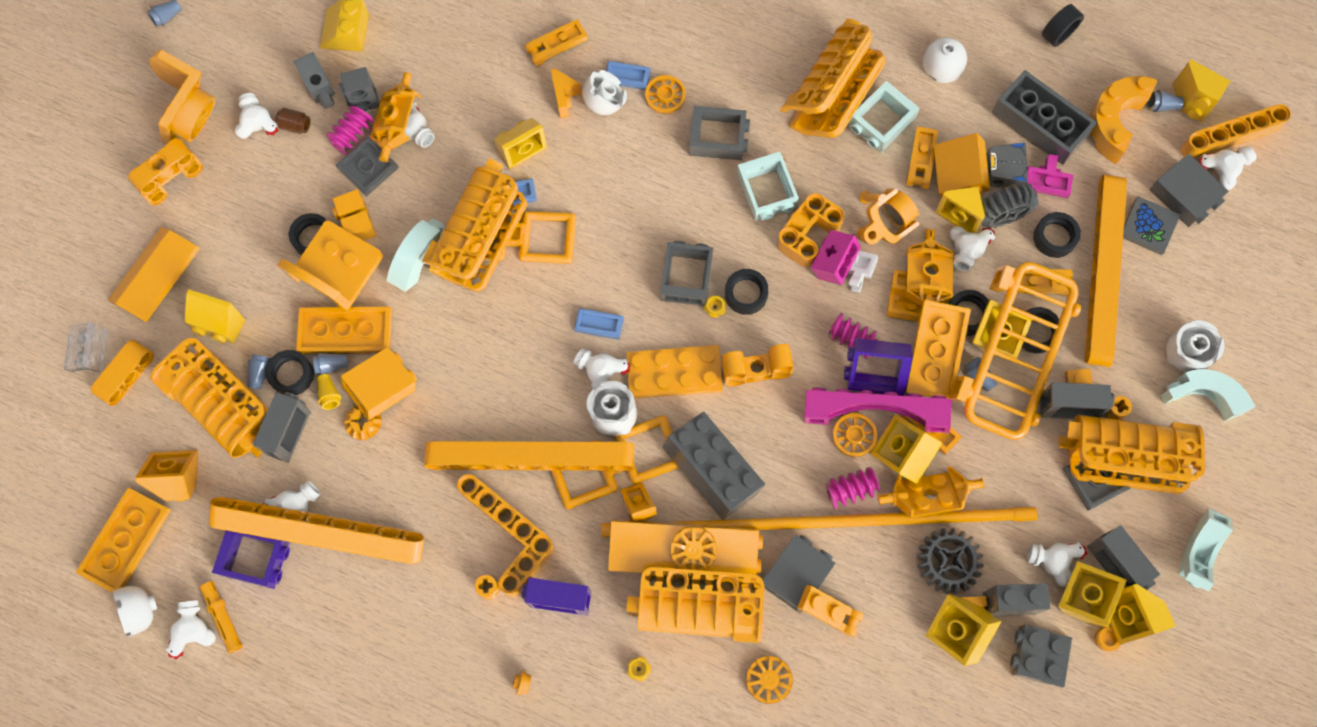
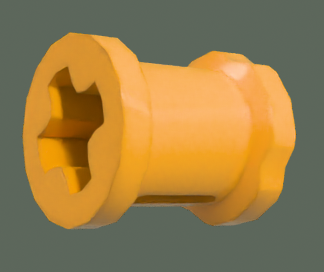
M1116 396L1112 409L1104 415L1107 419L1122 420L1132 411V403L1125 396Z
M482 575L475 582V591L484 599H494L500 591L498 582L490 575ZM486 582L493 586V588H489L488 593L482 589V587L486 586Z

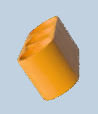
M130 340L93 383L91 393L109 406L116 405L150 365L154 358V353L138 341Z

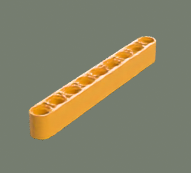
M1106 174L1101 176L1098 185L1084 361L1088 365L1110 368L1115 354L1127 178Z
M430 441L425 445L424 467L432 470L629 471L634 469L635 445L629 442Z
M216 497L210 500L208 524L216 529L410 564L418 563L422 560L424 536L418 532L227 497Z

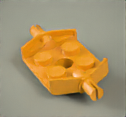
M404 72L401 83L384 92L381 97L370 138L379 143V146L382 148L379 160L382 162H388L390 151L410 139L404 133L414 97L421 98L422 96L410 88L409 85L413 75L409 72Z
M926 229L925 242L912 245L906 251L907 284L904 297L920 307L923 300L946 304L953 298L954 252L937 243L934 229L931 232L930 229ZM932 267L936 270L937 274H928L925 268Z
M948 466L947 473L922 476L917 484L909 479L902 480L901 475L898 474L894 491L887 494H878L877 500L879 505L893 502L894 506L899 507L908 517L912 518L964 509L970 490L984 488L985 485L983 478L965 479L953 467ZM926 495H933V496H935L936 498H935V499H928V498L925 497V496H926Z

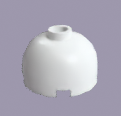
M943 37L934 40L927 47L922 59V67L928 77L932 76L939 83H950L957 80L963 73L967 64V52L958 40L951 37Z
M600 70L598 73L594 71L587 78L583 85L582 97L587 107L594 113L611 115L625 104L627 92L625 89L622 91L619 86L621 82L617 77L605 70Z
M126 586L112 591L114 600L117 601V610L126 637L146 630L153 621V610L157 609L154 596L148 597L145 590L138 586Z

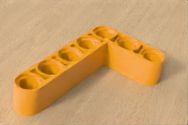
M471 474L463 475L457 482L459 492L525 547L502 574L498 583L500 590L509 597L518 596L522 592L524 583L528 584L529 577L533 578L552 556L554 544L548 535L478 478ZM469 482H474V490L465 492V485ZM488 496L493 497L492 505L489 507L482 506L484 498ZM505 511H510L512 513L510 520L507 522L500 521L501 514ZM521 527H530V532L527 536L520 537L518 535ZM541 541L549 543L548 549L544 552H538L536 549L537 544ZM525 560H532L533 566L529 571L521 570V564ZM509 579H516V588L507 591L505 583Z

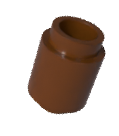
M282 108L277 112L275 122L279 129L301 134L308 132L311 119L303 112Z

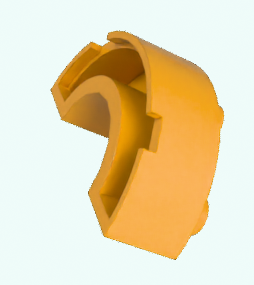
M1130 76L1119 79L1104 90L1094 105L1089 117L1094 119L1097 124L1090 133V136L1093 137L1096 143V149L1109 161L1115 164L1118 163L1126 152L1133 136L1122 125L1119 112L1125 109L1141 111L1151 97L1158 80L1145 76Z

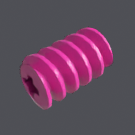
M350 106V113L345 112L343 114L344 119L338 120L339 126L334 125L332 127L333 132H327L326 134L331 145L343 155H347L344 147L353 148L349 142L350 140L358 142L356 134L364 135L361 128L369 129L366 122L369 121L374 124L372 117L356 106Z
M842 312L838 315L828 335L832 333V341L840 337L839 345L841 346L848 342V348L853 347L854 338L879 340V338L876 339L877 331L874 330L872 333L867 334L868 326H865L862 330H859L860 322H856L852 326L851 317L843 321L844 314Z
M867 467L865 473L862 470H857L856 476L850 472L847 475V479L840 475L838 482L834 478H830L829 485L826 483L827 494L834 509H837V501L846 506L847 498L854 504L856 503L857 495L864 501L865 493H868L871 498H874V490L880 493L876 474L871 467Z

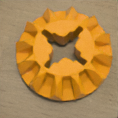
M353 406L349 412H346L344 421L346 432L357 440H367L374 437L382 425L381 414L365 422L361 428V425L354 421L361 419L362 412L357 406Z

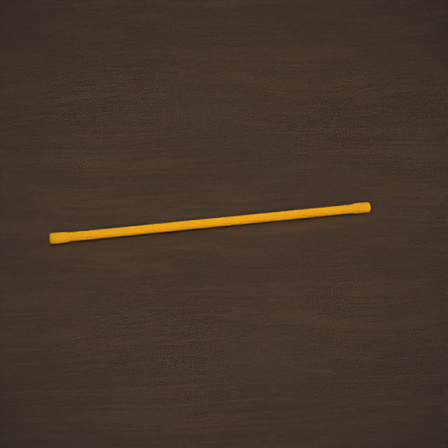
M1033 506L1014 507L1011 509L949 511L912 518L908 517L905 513L672 521L671 523L781 530L991 521L1023 522L1037 521L1038 512L1037 508ZM601 523L602 537H610L611 523Z

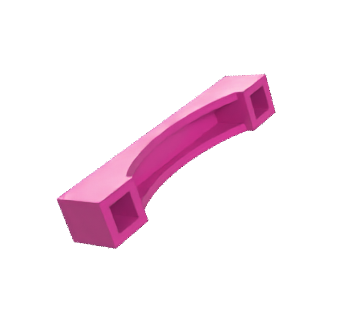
M815 387L812 390L806 391L804 418L805 423L829 425V420L849 412L882 410L901 414L917 421L925 427V432L949 433L952 399H946V396L934 395L932 398H926L915 393L908 394V396H898L895 392H885L883 395L868 390L850 393L847 389H837L834 392L826 391L825 388Z

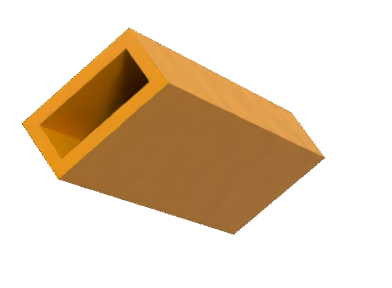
M612 519L608 571L643 573L649 567L679 569L671 557V542L680 530L686 527L697 526L707 530L715 539L717 546L716 559L705 571L761 574V559H757L758 549L763 547V535L759 534L758 528L640 520L634 522L633 520ZM692 531L684 533L688 540L692 539ZM696 531V540H699L703 533ZM680 536L676 543L685 545L686 542ZM706 537L702 545L711 543L710 539ZM678 547L674 549L675 554L684 551V549ZM713 547L704 549V552L713 554ZM684 555L676 559L682 564L686 556ZM703 555L701 557L705 564H707L711 559ZM689 559L685 567L692 569V560ZM695 560V569L703 567L699 560Z

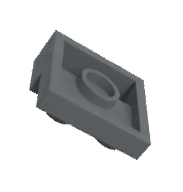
M1026 624L1020 626L1014 638V643L1017 644L1016 654L1013 653L1010 661V668L1013 669L1012 675L1061 688L1065 687L1072 637L1052 633L1050 630Z

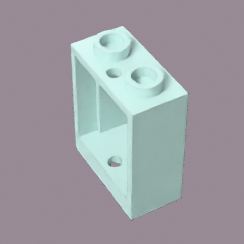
M886 81L855 111L848 126L854 134L863 137L871 148L877 149L882 153L916 119L920 108ZM879 100H882L902 117L884 136L862 118Z
M781 152L738 165L737 176L755 221L759 219L768 220L775 214L781 212L786 214L797 208L799 198ZM777 171L787 199L759 208L748 179Z

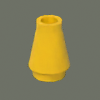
M329 374L319 375L317 377L318 404L324 410L337 408L340 405L341 396Z

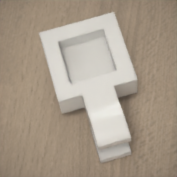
M859 251L849 270V274H853L849 281V286H852L851 291L860 293L864 277L871 279L878 262L876 254Z

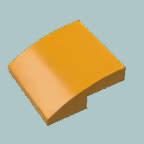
M894 269L886 316L918 322L921 307L904 297L907 272Z

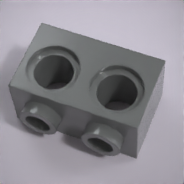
M366 67L340 73L342 82L339 83V88L342 96L345 97L348 107L356 106L364 111L379 108L380 102L377 90Z

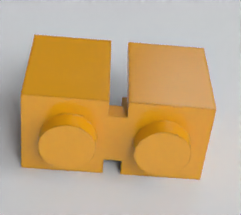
M358 189L332 198L335 204L332 211L336 220L341 221V228L363 241L377 236L365 201Z

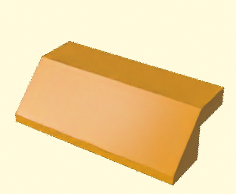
M161 227L113 291L108 301L124 309L137 319L147 322L200 248L173 231Z

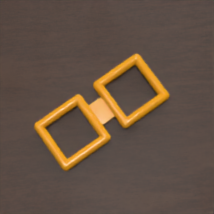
M525 211L522 223H518L506 247H520L519 260L522 262L569 264L573 260L576 215L574 213ZM509 216L505 217L502 226L510 224ZM531 220L567 222L564 254L528 253ZM506 248L500 258V261L505 259ZM487 255L484 260H492V257Z
M661 415L634 425L628 434L614 436L616 442H626V438L660 426L665 439H667L673 431L667 417ZM672 460L640 473L637 472L634 464V469L627 472L631 482L638 484L679 467ZM602 471L607 485L574 498L570 497L562 472H551L564 507L572 509L616 492L618 486L614 475L625 471Z

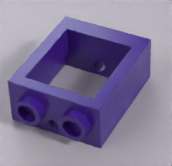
M854 338L853 347H849L847 353V361H850V364L845 366L843 379L847 380L848 390H868L880 394L895 392L898 396H904L913 359L912 345ZM859 355L898 359L895 377L857 373Z
M226 530L212 573L275 589L276 584H279L282 578L281 568L283 562L287 560L290 553L289 542ZM243 537L274 544L263 579L232 572Z
M529 577L528 584L524 583L522 598L525 599V603L530 608L588 616L592 591L589 586Z

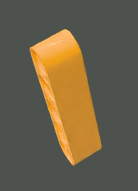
M1276 104L1196 131L1184 142L1181 152L1184 157L1189 153L1194 159L1202 157L1203 154L1209 155L1210 153L1274 133L1290 119L1291 111L1283 104Z

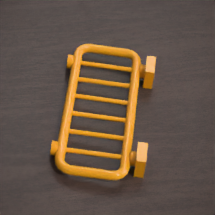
M1030 261L1023 262L1017 266L1016 270L1008 265L997 267L989 289L997 293L1007 292L975 378L956 376L949 395V399L956 402H965L964 413L970 423L1011 440L1021 439L1027 434L1030 426L1036 427L1038 425L1041 415L1036 412L1068 322L1071 316L1076 317L1081 310V305L1076 303L1078 287L1074 280ZM1032 271L1066 286L1069 291L1066 302L1063 303L1021 285L1024 273ZM1018 288L1063 307L1058 324H1053L1013 307L1012 304ZM1010 310L1055 329L1050 346L1048 347L1005 329L1004 325ZM1002 332L1046 350L1047 354L1041 369L997 351L996 347ZM995 354L1038 372L1039 375L1033 391L987 372L993 355ZM985 377L1030 394L1031 397L1025 413L979 394ZM977 398L1022 416L1023 419L1020 427L1013 431L978 417L974 413Z

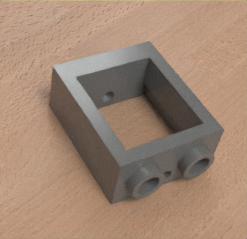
M694 106L689 156L742 160V153H747L748 139H744V133H749L750 119H746L747 110ZM702 120L740 123L738 145L700 142Z
M683 241L667 243L660 292L661 301L698 306L706 304L713 247L702 243L689 245ZM673 256L706 260L702 289L669 286Z
M1052 382L1043 391L1040 398L1041 418L1075 419L1077 415L1102 417L1114 405V394L1111 393V385Z
M276 392L253 446L269 457L289 463L311 413L305 407L306 403L299 400V397L295 394L285 392L283 395Z
M1121 525L1104 533L1087 546L1106 572L1127 580L1124 588L1138 584L1148 590L1156 584L1154 579L1160 573Z

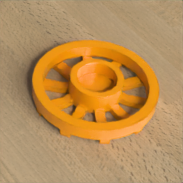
M670 75L655 77L648 83L645 90L647 105L656 113L671 114L680 110L686 99V90L683 83L678 78ZM664 80L671 81L670 85L665 84ZM661 81L662 85L658 87L655 83ZM675 83L679 86V88L673 89L672 87ZM651 87H653L657 91V93L649 92ZM682 90V96L674 95ZM649 96H657V98L650 101ZM673 99H678L681 101L677 104ZM659 101L658 107L655 106L654 103ZM671 102L674 107L670 108L669 103ZM663 103L666 104V109L661 108Z
M850 413L844 415L836 422L833 429V442L841 453L853 458L861 457L868 454L874 448L877 442V429L874 423L865 415ZM853 418L852 426L849 425L847 419ZM857 418L864 420L861 426L857 425ZM843 422L847 430L839 428V425ZM868 423L872 430L864 431L863 428ZM837 431L845 434V436L837 438ZM873 434V440L864 438L865 435ZM847 440L843 447L839 444V441ZM862 441L871 444L870 447L865 449ZM850 444L852 445V452L846 450ZM856 445H859L862 452L856 453Z
M691 526L680 530L674 536L670 552L673 562L679 569L705 571L716 559L717 546L715 539L707 530ZM692 531V539L688 540L684 533ZM696 531L703 533L699 540H696ZM680 536L686 542L685 545L676 543ZM708 537L711 543L702 545L704 539ZM675 547L684 549L683 552L674 553ZM713 547V554L704 552V549ZM685 555L686 558L680 564L676 558ZM702 555L711 558L707 564L701 558ZM689 559L692 560V569L685 567ZM695 560H699L703 567L695 569Z
M764 656L758 658L750 665L746 674V685L750 694L759 702L775 704L785 699L790 693L793 685V676L786 662L778 657ZM769 660L768 670L765 669L761 661ZM773 661L780 663L775 671L772 670ZM755 665H759L762 670L761 674L753 671ZM784 667L787 674L778 675L777 673ZM751 674L759 677V680L750 682ZM789 677L788 685L779 682L780 679ZM760 684L761 688L755 693L751 686ZM777 686L787 689L783 695L780 694ZM764 689L767 690L766 699L759 696ZM771 690H774L778 696L777 699L770 700Z

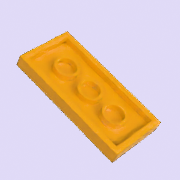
M923 300L912 351L913 359L905 392L927 397L943 395L946 396V399H949L956 376H958L971 309Z
M340 307L299 308L296 351L302 354L379 353L387 347L390 348L392 308L350 307L348 311Z
M719 345L626 352L627 363L631 365L630 372L628 373L629 390L632 392L634 399L723 392Z
M128 487L75 573L113 593V590L125 587L170 514L171 509Z

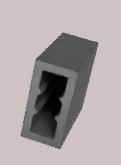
M1189 153L1162 175L1149 189L1171 211L1180 214L1179 219L1188 227L1194 222L1200 224L1209 216L1207 211L1211 208L1215 211L1225 202L1223 197L1229 192Z
M794 535L763 579L764 588L801 614L802 610L798 609L797 606L806 585L818 589L836 563L832 561L833 557L828 552L822 549L819 552L812 547L813 543L803 535L800 537Z
M1047 583L996 585L983 592V596H986L987 606L984 609L995 617L1037 615L1050 609Z

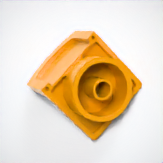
M156 50L149 59L150 67L161 80L179 89L158 123L161 140L167 144L169 141L179 137L191 143L206 124L214 108L216 97L201 89L200 78L202 77V72L163 50Z
M325 221L296 265L281 258L277 267L298 283L302 280L329 297L340 308L348 311L382 260L383 253L331 221Z

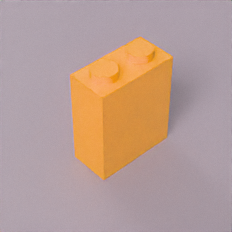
M978 133L934 145L938 192L941 197H943L946 191L978 187L980 195L983 192L990 191L985 141Z
M389 347L341 375V386L368 421L415 391L417 379L410 369L406 370L402 365L401 357L398 353H393Z

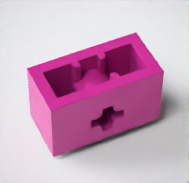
M830 230L827 238L823 240L822 247L811 266L819 280L839 285L843 284L861 249L856 237L852 234Z

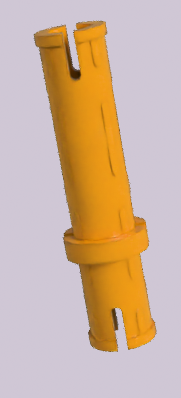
M214 581L204 583L199 587V590L207 605V613H210L213 617L228 654L234 653L243 648V644L227 613L226 602L224 599H221Z

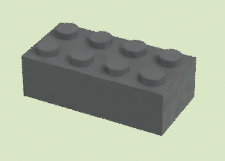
M1026 70L1021 73L997 100L992 111L994 115L1044 152L1057 155V161L1062 165L1090 135L1097 124L1094 119Z
M704 411L670 434L662 447L722 520L754 498L765 485L763 480Z

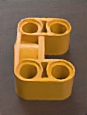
M176 138L169 141L165 147L140 166L134 168L129 173L128 180L151 205H159L168 195L162 187L180 172H183L188 178L197 176L203 170V164L181 139Z
M818 193L810 194L780 231L777 243L778 249L803 267L811 266L817 256L818 246L806 234L816 225L828 233L830 230L839 231L844 220L843 210ZM817 205L819 209L814 210L811 209L809 206ZM835 217L838 221L831 222L828 218ZM790 238L794 242L790 244L785 243L783 239ZM807 250L810 251L812 255L805 256L801 252Z
M789 344L774 345L769 348L768 354L744 357L742 351H732L722 355L725 385L728 387L788 378L793 374L794 370ZM759 365L763 371L755 373L751 370V367Z

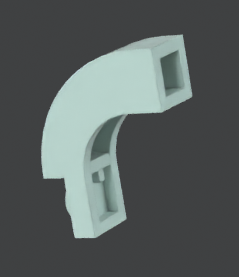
M431 219L428 222L421 220L417 223L399 246L390 265L386 281L404 292L418 283L424 264L421 261L432 240L438 242L446 225L435 219Z
M1206 369L1185 372L1177 378V382L1166 387L1167 391L1160 395L1164 404L1190 394L1205 396L1217 406L1224 421L1255 408L1249 394L1237 381L1221 372Z
M1208 507L1195 527L1179 567V575L1184 577L1193 587H1201L1209 592L1214 585L1213 565L1220 548L1233 531L1231 518Z

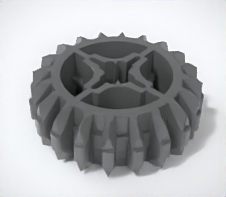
M1018 183L989 194L988 197L982 199L985 218L981 223L982 226L997 228L1024 218L1025 215L1035 210L1039 204L1036 190L1029 183Z
M946 528L940 530V535L938 532L933 531L931 533L932 538L928 536L924 538L926 545L921 544L919 546L920 551L924 553L916 555L917 559L923 560V562L917 564V568L925 569L920 574L921 578L928 575L930 579L926 584L930 586L935 582L934 590L937 592L944 586V594H949L951 587L954 594H959L960 588L963 591L969 590L968 584L974 586L977 583L974 577L979 578L982 575L977 569L984 567L982 562L977 561L983 557V554H976L975 552L980 547L979 544L972 546L970 542L974 538L970 536L964 539L965 531H961L957 536L955 528L950 529L949 535ZM950 542L958 545V547L951 551L945 547H940L938 544ZM932 551L936 553L935 556L939 560V566L936 571L931 561ZM964 552L968 559L967 571L961 561V556ZM957 553V555L953 558L954 560L952 561V564L950 566L948 565L943 569V567L947 564L946 562L948 560V557H952L954 554ZM946 571H950L955 575H960L962 579L948 580L941 576Z

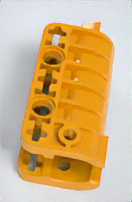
M846 18L843 25L836 29L834 36L829 40L824 51L821 52L819 59L812 66L801 87L796 93H791L785 104L780 108V112L798 110L790 122V128L804 135L826 138L837 137L844 131L886 63V58L881 51L869 48L872 42V32L867 25H861L860 22L854 19Z
M491 158L488 159L484 167H476L438 242L432 240L421 261L424 264L430 265L429 271L436 276L474 292L482 291L487 286L527 207V200L523 193L517 191L518 186L514 179L509 175L500 173L503 165ZM519 198L521 203L514 206L513 201ZM506 216L512 218L509 225L502 226ZM499 237L501 242L494 245L493 240ZM489 255L492 257L490 264L481 265L485 256ZM479 276L481 282L474 285L472 279H477Z
M195 338L185 339L154 368L150 379L166 396L178 402L232 458H238L251 452L258 459L263 452L255 448L253 443L269 408L199 340ZM190 345L195 346L194 348L197 351L195 354L189 352L188 347ZM209 360L213 367L210 368L204 361ZM176 364H180L178 370H174ZM218 372L224 378L222 380H219L215 376V373ZM240 391L244 397L241 399L235 392ZM249 403L254 409L250 411L245 405Z
M1077 415L1074 422L1069 421L1067 436H1058L1059 448L1069 449L1070 472L1078 481L1089 482V480H1092L1093 483L1099 484L1106 482V485L1128 486L1135 489L1182 494L1190 487L1191 481L1200 479L1205 473L1204 431L1200 425L1172 422L1169 427ZM1080 462L1083 463L1082 468L1087 469L1082 474L1079 473L1078 469H1075V466H1078ZM1189 465H1193V469L1197 470V472L1191 474ZM1099 470L1111 471V477H1103ZM1117 472L1122 473V474H1125V473H1126V474H1130V475H1132V476H1137V477H1134L1131 481L1128 480V476H1124V475H1120V476L1116 479ZM1148 477L1159 478L1160 483L1153 484L1149 481ZM1174 480H1177V481L1183 483L1180 487H1177V483H1175V482H1168V483L1165 485V482H1166V481H1174Z
M649 567L641 576L640 597H627L626 612H628V615L638 616V631L730 637L732 641L759 643L762 635L764 582L762 578L754 574ZM652 577L657 579L654 586H650L649 583ZM664 577H667V587L662 586ZM679 578L684 581V585L680 588H675L671 585V582ZM689 579H692V580H693V581H692V589H688V588H689ZM701 580L705 581L706 585L703 590L699 586ZM712 581H717V583H716V588H715L716 591H712V589H713V583H712ZM723 582H729L733 585L734 589L726 592L722 590L720 585ZM739 583H742L740 587L742 588V592L737 593ZM749 584H753L754 589H756L755 593H750ZM743 610H749L750 615H746Z

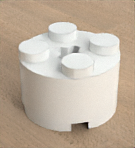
M1196 320L1187 323L1169 338L1166 346L1167 361L1182 372L1207 369L1221 358L1225 348L1223 337H1220L1217 332L1218 329L1214 325L1206 321Z
M607 381L601 383L600 387L595 390L593 389L588 395L587 409L591 422L597 432L607 436L628 434L637 419V408L634 396L626 385L617 381Z

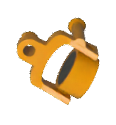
M887 188L882 194L870 193L867 190L860 194V201L862 203L873 202L866 209L870 222L857 230V237H860V241L866 244H875L880 239H883L887 243L894 244L920 225L918 221H913L919 215L916 205L902 191ZM881 205L889 219L898 227H901L894 235L887 230L880 219L878 208Z

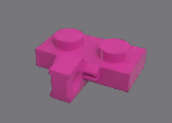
M1049 154L1045 160V165H1040L1039 168L1028 166L1027 183L1032 185L1036 193L1062 198L1070 197L1073 174L1063 173L1061 169L1056 168L1057 155Z

